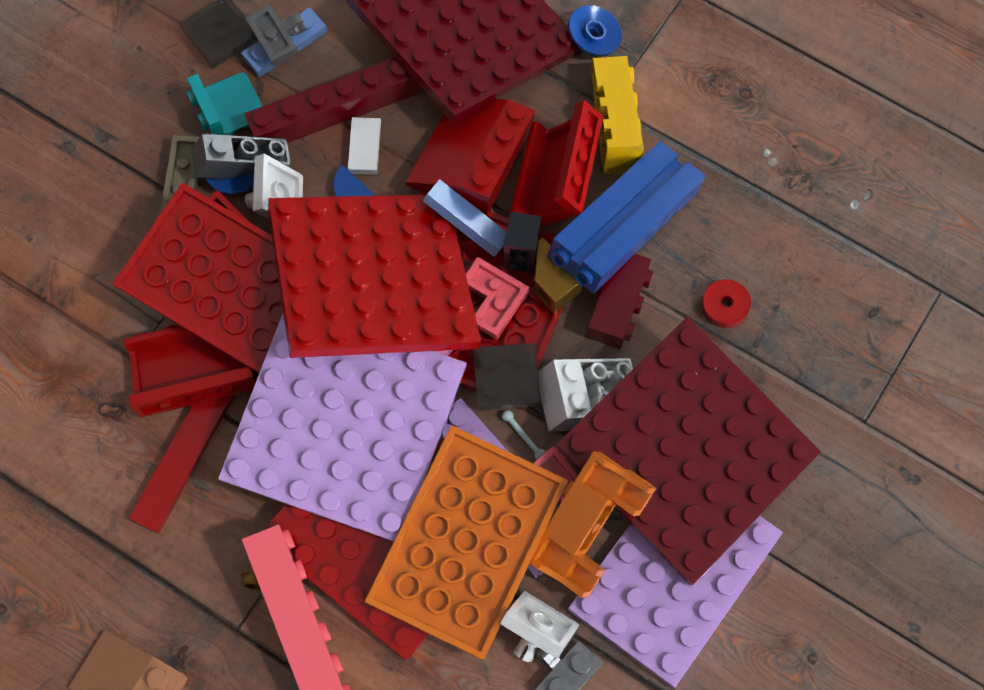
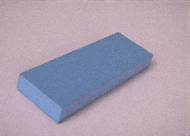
M439 179L425 196L423 202L495 257L505 243L507 232Z

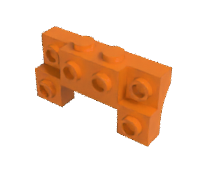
M593 451L576 480L569 483L563 492L564 500L559 508L555 509L530 564L565 585L579 597H589L605 569L585 555L616 504L632 516H639L656 490V487L633 471L624 469L602 452Z

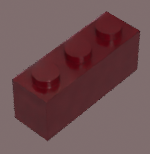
M634 254L604 283L588 326L586 338L617 349H621L624 340L630 341L635 324L630 323L633 313L639 315L644 301V297L640 296L642 287H649L654 271L649 270L650 258Z

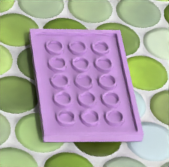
M759 516L700 579L690 586L629 525L600 564L605 571L589 597L581 598L577 596L568 608V611L674 689L783 532Z

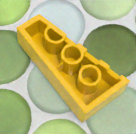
M627 56L593 58L591 79L595 110L603 116L599 134L603 175L626 173L644 156L641 122L637 113V93L633 91L632 85L634 84V69L629 67Z

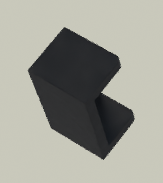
M518 212L510 213L504 243L503 269L533 274L540 238L541 216Z

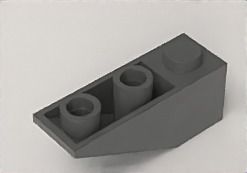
M202 134L191 151L195 178L226 179L253 174L255 156L266 154L287 167L291 165L287 140L280 138Z

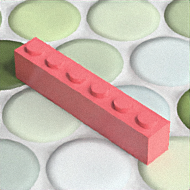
M278 524L243 538V545L299 690H351L349 683L342 685L338 673L344 670L337 652L330 654L326 642L332 639L325 621L318 623L314 613L315 610L320 608L313 590L306 592L302 582L303 579L307 578L301 560L294 561L290 549L295 548V544L289 529L283 531Z

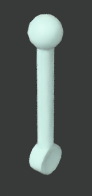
M503 411L502 419L509 422L535 453L534 458L536 460L545 451L538 449L513 418L514 414L512 411Z

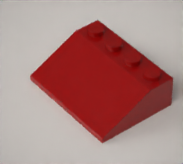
M495 99L455 122H452L444 113L407 178L405 185L428 194L440 179L488 216L528 140L531 124L534 122L535 110L511 100Z

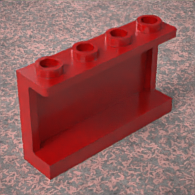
M585 100L575 103L572 120L551 129H546L538 121L531 124L510 213L518 212L541 216V227L583 212L603 116Z
M169 325L160 331L151 333H137L133 337L123 340L124 347L130 355L134 394L129 395L130 407L140 418L253 391L258 378V373L250 367L243 365L177 325Z

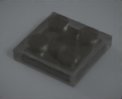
M216 0L180 23L182 31L213 69L258 41L249 28L244 14L232 0Z
M534 343L473 349L478 411L540 405Z

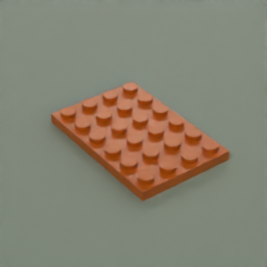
M451 425L365 602L465 652L485 660L501 626L500 623L509 609L569 480Z

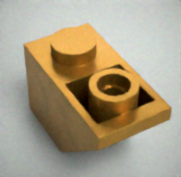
M541 238L538 241L534 293L553 313H556L581 293L582 286L575 278L562 268L556 266L547 257L551 244L544 238Z

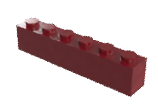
M392 58L244 113L252 137L286 139L287 143L351 120L352 117H359L420 94L419 84L396 58Z

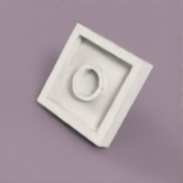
M261 154L255 156L254 191L246 194L245 202L247 207L252 209L253 212L269 219L268 198L303 197V175L270 156Z
M526 591L510 607L500 623L522 637L514 649V654L519 658L528 646V650L522 659L526 662H531L534 659L538 648L558 659L580 625Z

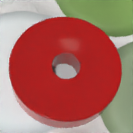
M722 279L715 281L708 286L701 302L702 312L705 318L717 327H736L748 316L751 308L750 294L742 284L734 280ZM721 301H729L731 306L725 307Z

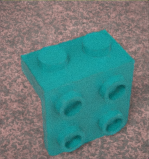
M238 73L205 88L198 74L187 78L190 90L186 91L192 107L198 106L201 111L197 116L203 130L209 129L211 134L232 135L248 128L244 113L263 107L246 73Z

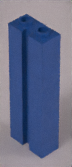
M659 141L553 239L547 257L556 266L562 268L575 278L581 286L586 287L594 294L697 194L706 176L689 162L685 165L677 160L678 154Z

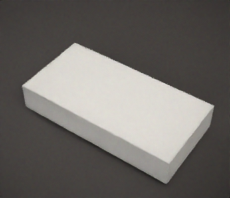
M352 117L348 171L352 174L378 175L381 118Z

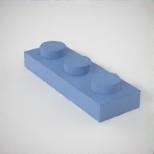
M310 7L300 13L306 30L299 35H290L298 52L328 32L327 26ZM259 42L241 52L243 60L259 78L276 67L272 65Z

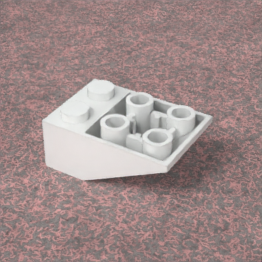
M631 359L552 360L536 373V379L548 431H570L633 370Z

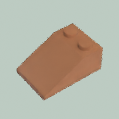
M104 630L68 688L71 690H181L188 677L150 654Z

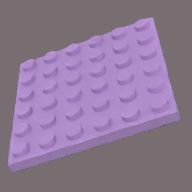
M282 314L218 479L394 542L428 474L467 363L434 351L290 358L284 315Z

